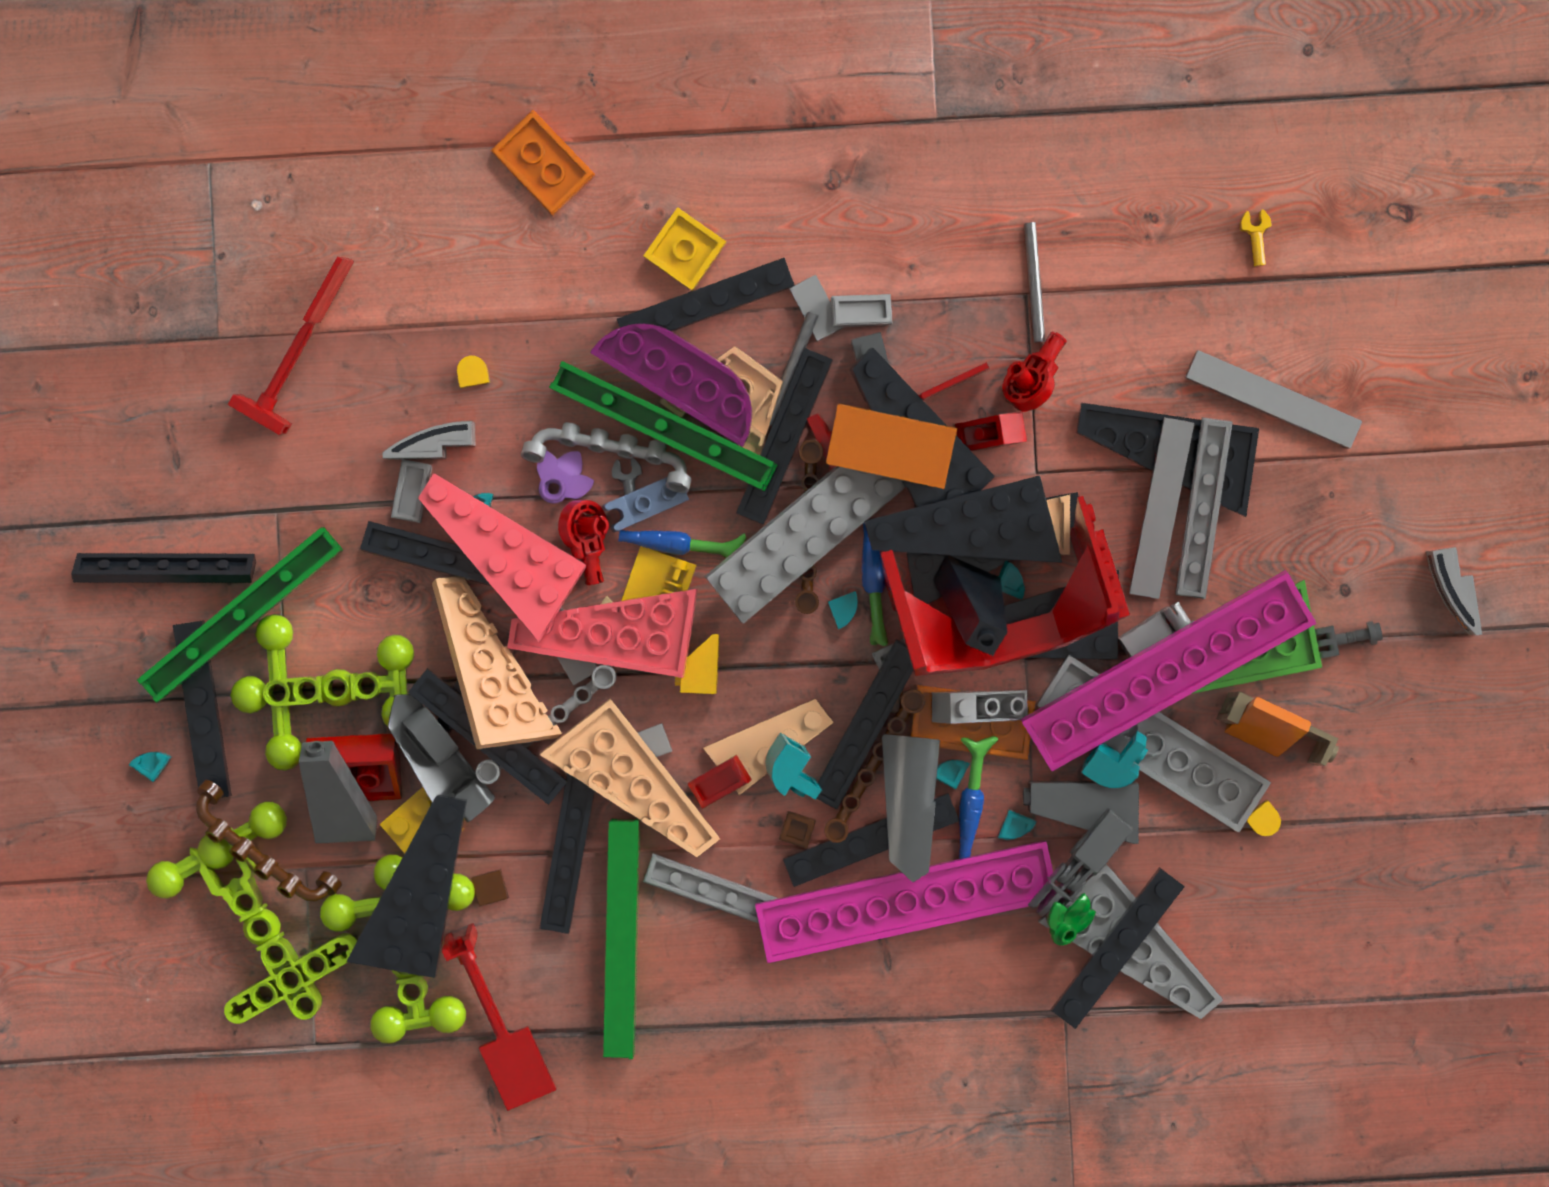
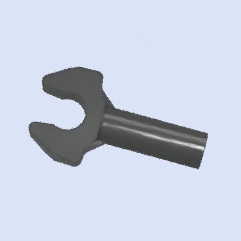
M631 458L632 471L629 474L622 473L620 460H616L612 468V477L623 483L624 495L636 491L635 480L643 474L642 467L635 458Z

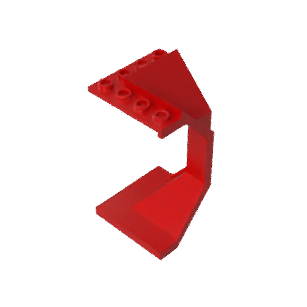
M1084 496L1077 497L1074 528L1070 529V540L1078 564L1062 595L1049 613L1008 624V632L993 656L966 645L952 618L904 591L893 550L880 553L886 588L892 609L898 615L915 676L988 669L1068 646L1130 616L1104 530L1094 531V522L1096 521L1094 509L1091 503L1086 505Z

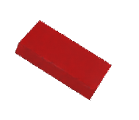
M735 755L687 784L703 809L748 784L752 779L738 756Z

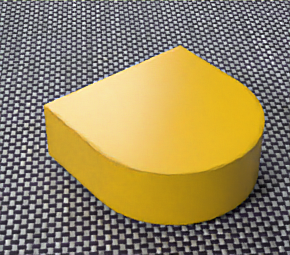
M471 355L464 357L459 362L457 375L460 388L490 383L487 365L481 358Z
M1265 800L1253 810L1246 822L1257 834L1271 836L1279 830L1281 817L1272 804Z

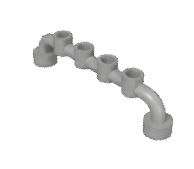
M570 422L563 423L562 430L556 428L540 430L533 436L531 441L524 442L521 457L534 463L544 461L547 448L542 444L547 440H556L569 447L580 445L598 453L604 451L613 452L626 459L637 457L655 465L662 463L670 464L674 467L675 471L669 472L665 485L669 490L677 493H687L692 480L687 475V467L684 460L674 453L667 452V446L663 442L652 440L649 442L648 447L638 446V439L627 434L621 435L619 441L609 440V433L599 428L592 429L591 435L580 434V427Z
M600 665L595 668L592 673V680L589 683L576 688L572 697L563 704L552 708L548 718L553 726L566 721L570 713L579 705L588 703L596 691L613 686L617 678L615 670L609 665ZM584 689L588 692L586 700H581L578 697L579 690ZM557 708H562L565 711L563 719L556 717L555 711ZM538 741L526 742V743H522V744H523L526 748H528V747L531 746L534 742H538ZM484 760L476 768V777L483 784H492L499 779L502 767L493 760Z

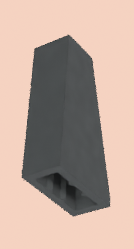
M302 742L299 766L315 844L375 841L378 823L377 815L334 742Z
M1028 781V788H1023V805L1028 806L1030 813L1089 830L1101 815L1110 808L1116 815L1133 827V831L1125 839V842L1139 844V783L1135 781L1121 788L1104 787L1094 781Z

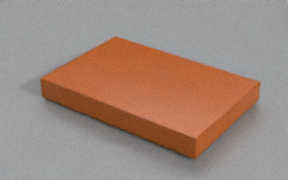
M534 110L490 150L552 216L595 176V173Z
M1255 697L1246 706L1239 723L1227 724L1224 732L1273 756L1279 757L1308 733L1311 722L1260 697Z

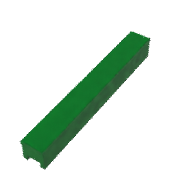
M561 361L560 369L553 383L551 382L549 386L550 389L762 491H766L778 464Z
M325 527L319 528L137 679L138 683L147 690L156 703H159L343 551L342 547Z
M611 818L608 829L603 1057L629 1058L630 1060H633L635 1055L640 859V819Z

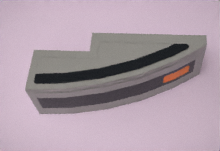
M451 422L416 432L382 452L383 459H446V447L476 446L475 422Z
M1456 547L1425 551L1436 589L1447 609L1469 635H1482L1473 575L1461 576Z

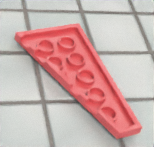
M434 473L418 497L419 501L539 642L584 572L586 564Z
M698 589L558 611L539 642L519 618H514L511 620L507 648L683 678Z

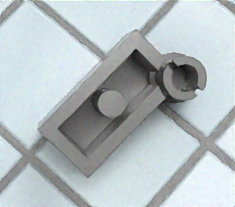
M1178 601L1172 604L1171 607H1164L1119 636L1118 642L1130 658L1189 625L1194 620L1190 621Z

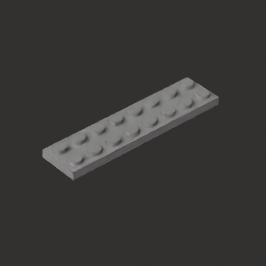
M836 466L704 577L740 622L744 624L863 524L864 521L901 492L905 486L900 479Z
M1068 655L1036 705L1041 708L1100 674ZM1160 712L1104 742L1121 753L1138 730L1147 737L1145 748L1148 749L1143 760L1137 764L1140 766L1139 770L1237 832H1240L1271 784L1267 779Z

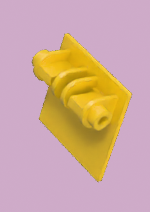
M640 546L621 601L686 591L689 589L697 565Z

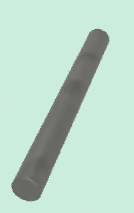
M1030 222L1024 223L1033 340L1034 343L1045 342L1046 340L1036 223Z
M807 311L781 378L784 382L770 422L772 426L819 316Z

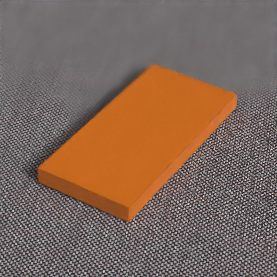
M838 404L826 464L944 489L957 428Z
M917 685V690L924 695L925 705L920 712L913 714L910 737L940 740L939 748L970 752L961 742V738H970L977 742L995 736L998 738V741L989 749L988 755L1028 760L1031 736L1023 725L1022 720L953 724L932 722V692L961 690ZM1027 700L1028 715L1035 711L1036 701Z

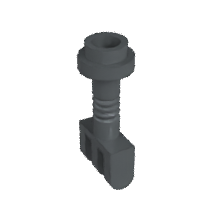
M1373 621L1366 622L1367 628L1339 634H1335L1333 625L1315 629L1316 636L1326 634V639L1317 640L1318 647L1328 645L1329 649L1328 651H1320V658L1339 655L1338 646L1350 644V642L1369 640L1371 645H1376L1377 641L1383 640L1380 623L1374 624Z

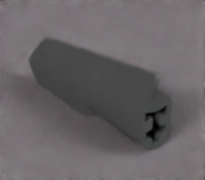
M395 694L388 728L432 803L437 795L466 799L467 805L464 820L467 823L470 822L494 801L495 795L486 784L481 783L477 779L474 769L458 751L459 747L430 711L410 694Z
M884 734L882 736L889 861L910 881L915 882L929 873L940 740Z

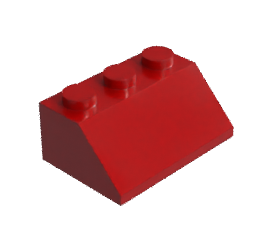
M392 734L306 738V742H334L368 801L402 799L400 752L398 743Z

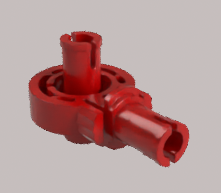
M1053 331L1050 332L1039 352L1028 354L1024 362L1016 361L1008 367L1007 375L1002 384V391L1009 403L1020 412H1027L1040 407L1052 395L1055 387L1053 377L1059 368L1054 361L1067 343V340L1061 334L1054 333Z
M575 500L569 502L561 511L558 531L563 543L568 548H571L572 557L581 559V562L586 564L584 570L585 585H596L604 582L599 556L605 550L603 540L609 529V522L604 510L596 502L591 500Z

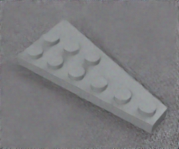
M1107 864L1104 865L1097 875L1094 876L1092 874L1086 879V885L1073 899L1075 902L1082 893H1085L1091 903L1090 909L1096 911L1092 923L1085 930L1077 933L1076 938L1072 941L1091 954L1095 952L1135 900L1134 895ZM1070 901L1065 907L1069 908L1073 903ZM1046 914L1045 916L1040 918L1038 922L1044 925L1045 927L1050 928L1046 921ZM1158 923L1121 969V972L1200 1019L1223 1001L1222 997Z

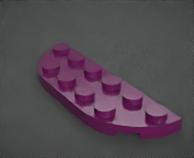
M632 324L615 329L599 340L591 350V354L736 444L744 447L752 426L751 400L741 379L725 364L675 333L652 324Z

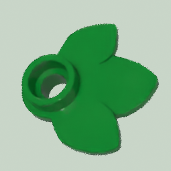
M1082 893L1069 908H1066L1059 902L1053 903L1047 918V924L1050 927L1051 939L1055 944L1063 946L1071 943L1076 938L1077 933L1085 930L1092 923L1096 911L1090 909L1091 903L1085 893Z

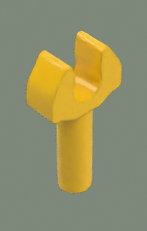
M1263 209L1259 212V226L1251 224L1249 211H1246L1240 220V231L1247 232L1251 236L1254 267L1266 265L1263 233L1272 224L1271 218Z

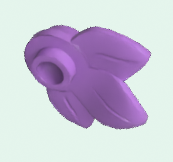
M546 451L544 461L537 463V472L541 478L539 493L546 502L559 503L566 497L578 499L583 497L592 488L594 480L581 475L583 463L579 451L566 453L558 459ZM557 483L559 485V492L557 494L549 492L550 484Z

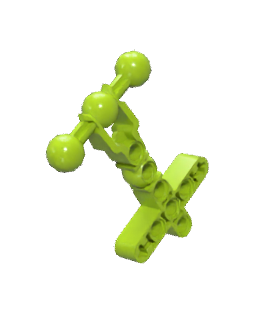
M265 801L257 804L252 809L248 822L236 829L231 828V830L240 837L243 836L250 841L258 836L263 839H272L278 837L284 831L287 817L280 805ZM205 835L201 838L198 849L190 847V855L176 864L170 861H161L149 869L146 878L148 890L154 896L165 899L176 896L184 885V879L200 871L212 895L222 896L232 911L241 917L238 920L240 923L243 921L245 937L252 944L258 946L255 948L257 952L261 951L262 962L270 975L237 993L226 1003L224 1013L230 1022L234 1024L244 1023L282 1000L286 1001L295 1017L301 1020L312 1018L320 1010L323 999L314 982L347 963L346 961L357 943V939L349 933L339 934L299 957L292 944L282 937L285 934L284 932L280 933L281 924L278 916L273 911L266 909L267 903L263 904L262 894L253 877L255 875L253 869L256 866L254 862L248 857L244 862L236 860L243 872V876L233 878L228 885H224L214 869L226 867L234 858L229 853L232 845L224 839L220 843H215ZM242 894H247L252 898V908L243 907L240 902ZM257 920H262L267 924V934H261L256 930L255 923ZM340 945H348L349 949L346 952L343 951L334 958L332 957L331 953ZM271 946H278L282 949V959L273 958L270 953ZM312 957H319L323 960V970H316L312 967ZM286 972H293L298 976L297 985H291L286 981ZM260 987L270 988L273 998L271 1000L264 999L260 995ZM303 997L311 999L314 1005L313 1010L303 1009L300 999ZM251 999V1005L244 1011L237 1012L235 1009L237 1005H242Z

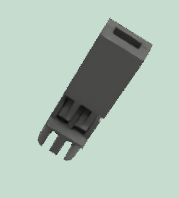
M1108 808L1070 850L1072 855L1067 862L1061 863L1050 877L1047 876L1048 881L1028 903V906L1032 909L1038 906L1036 913L1043 917L1050 912L1054 902H1059L1064 906L1070 901L1073 903V899L1086 885V879L1091 874L1095 876L1099 873L1133 831V827Z

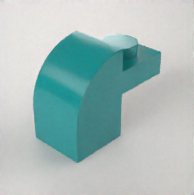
M1137 730L1121 753L1106 743L1100 744L1092 750L1083 762L1081 773L1099 785L1108 788H1121L1131 784L1139 776L1140 766L1137 764L1143 760L1148 751L1145 748L1147 737Z
M779 733L768 750L765 761L770 779L776 789L784 796L791 789L801 797L808 795L816 800L822 789L813 777L802 772L811 758L805 746Z

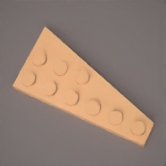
M458 577L435 579L432 582L476 749L555 739L562 735L558 726H553L546 714L548 710L543 702L539 703L531 691V683L507 646L504 647L496 635L498 631L494 624H489L482 613V605L467 581Z
M610 698L539 753L543 758L557 765L563 771L577 778L696 857L720 840L716 832Z

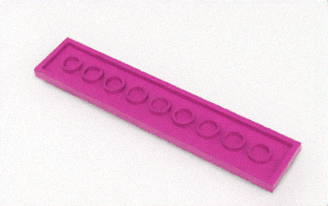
M1284 570L1023 717L1021 720L1050 770L1054 771L1317 623L1290 575Z
M1044 840L930 865L929 873L915 882L910 881L902 872L755 903L767 963L1028 907V903L1048 881L1047 876L1050 877L1053 869L1047 841Z

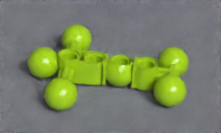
M276 614L268 615L258 623L255 635L260 646L267 650L269 682L265 685L257 677H242L234 683L230 697L233 705L239 711L248 714L259 712L266 703L271 705L274 736L269 739L266 745L265 756L272 767L277 770L287 771L299 764L302 747L300 741L291 735L289 706L310 704L318 701V703L326 702L332 706L341 707L353 700H359L360 698L367 700L377 697L381 693H390V697L384 702L381 711L383 722L388 727L394 695L407 694L406 668L411 665L414 659L413 645L402 635L387 636L379 643L376 654L379 664L388 670V675L380 676L375 672L358 674L349 673L343 669H334L325 675L317 677L287 678L285 648L289 646L293 639V628L287 618ZM365 677L371 678L375 683V689L371 694L362 690L361 683ZM336 679L342 681L345 685V692L341 696H337L332 691V684ZM306 682L312 683L315 687V694L312 698H307L303 694L302 688ZM277 684L283 686L286 692L282 701L277 700L273 695V689Z
M389 854L376 862L373 877L381 889H386L403 857ZM454 874L449 910L461 911L472 903L475 889L468 877L462 874ZM334 894L322 903L320 918L328 929L339 932L345 931L355 924L356 919L371 916L382 896L353 901L344 894ZM391 970L398 977L395 980L396 984H400L397 995L399 1000L407 1005L408 1013H403L394 1006H384L379 1008L370 1020V1030L373 1036L382 1043L392 1044L400 1041L408 1030L433 1026L441 1033L456 1032L463 1026L466 1020V1010L463 1003L453 996L437 998L431 1004L430 1009H425L424 997L428 992V984L424 979L425 976ZM406 985H417L420 995L418 997L409 996L406 992Z

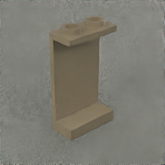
M1228 692L1216 719L1225 724H1238L1246 706L1254 698L1242 692ZM1310 726L1305 736L1317 742L1307 763L1326 766L1337 755L1339 747L1336 746L1338 738Z

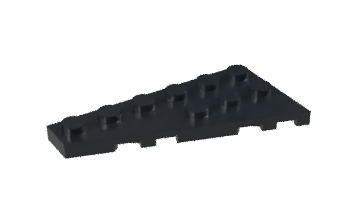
M870 348L850 368L859 391L871 411L947 426L874 348ZM956 436L944 489L904 480L902 482L907 487L916 508L981 491L995 476Z
M1040 475L864 521L872 550L1062 563Z
M437 795L346 962L431 978L437 976L467 805L466 799Z

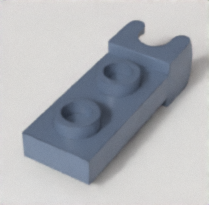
M666 477L602 505V509L604 511L612 509L619 511L621 516L619 522L611 526L612 532H617L688 501L687 493H677L669 490L665 485Z

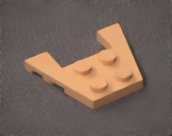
M735 346L717 360L736 373L746 387L752 405V426L743 448L761 455L784 381ZM664 398L661 399L660 403L677 416L682 418L685 415V411Z

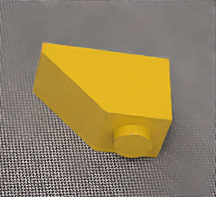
M712 634L687 657L684 677H675V686H680V693L717 694L720 634Z

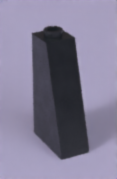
M947 555L934 577V582L965 644L993 656L1008 632L1001 578Z

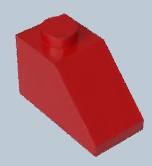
M1023 412L999 414L955 424L957 437L971 451L1027 442Z

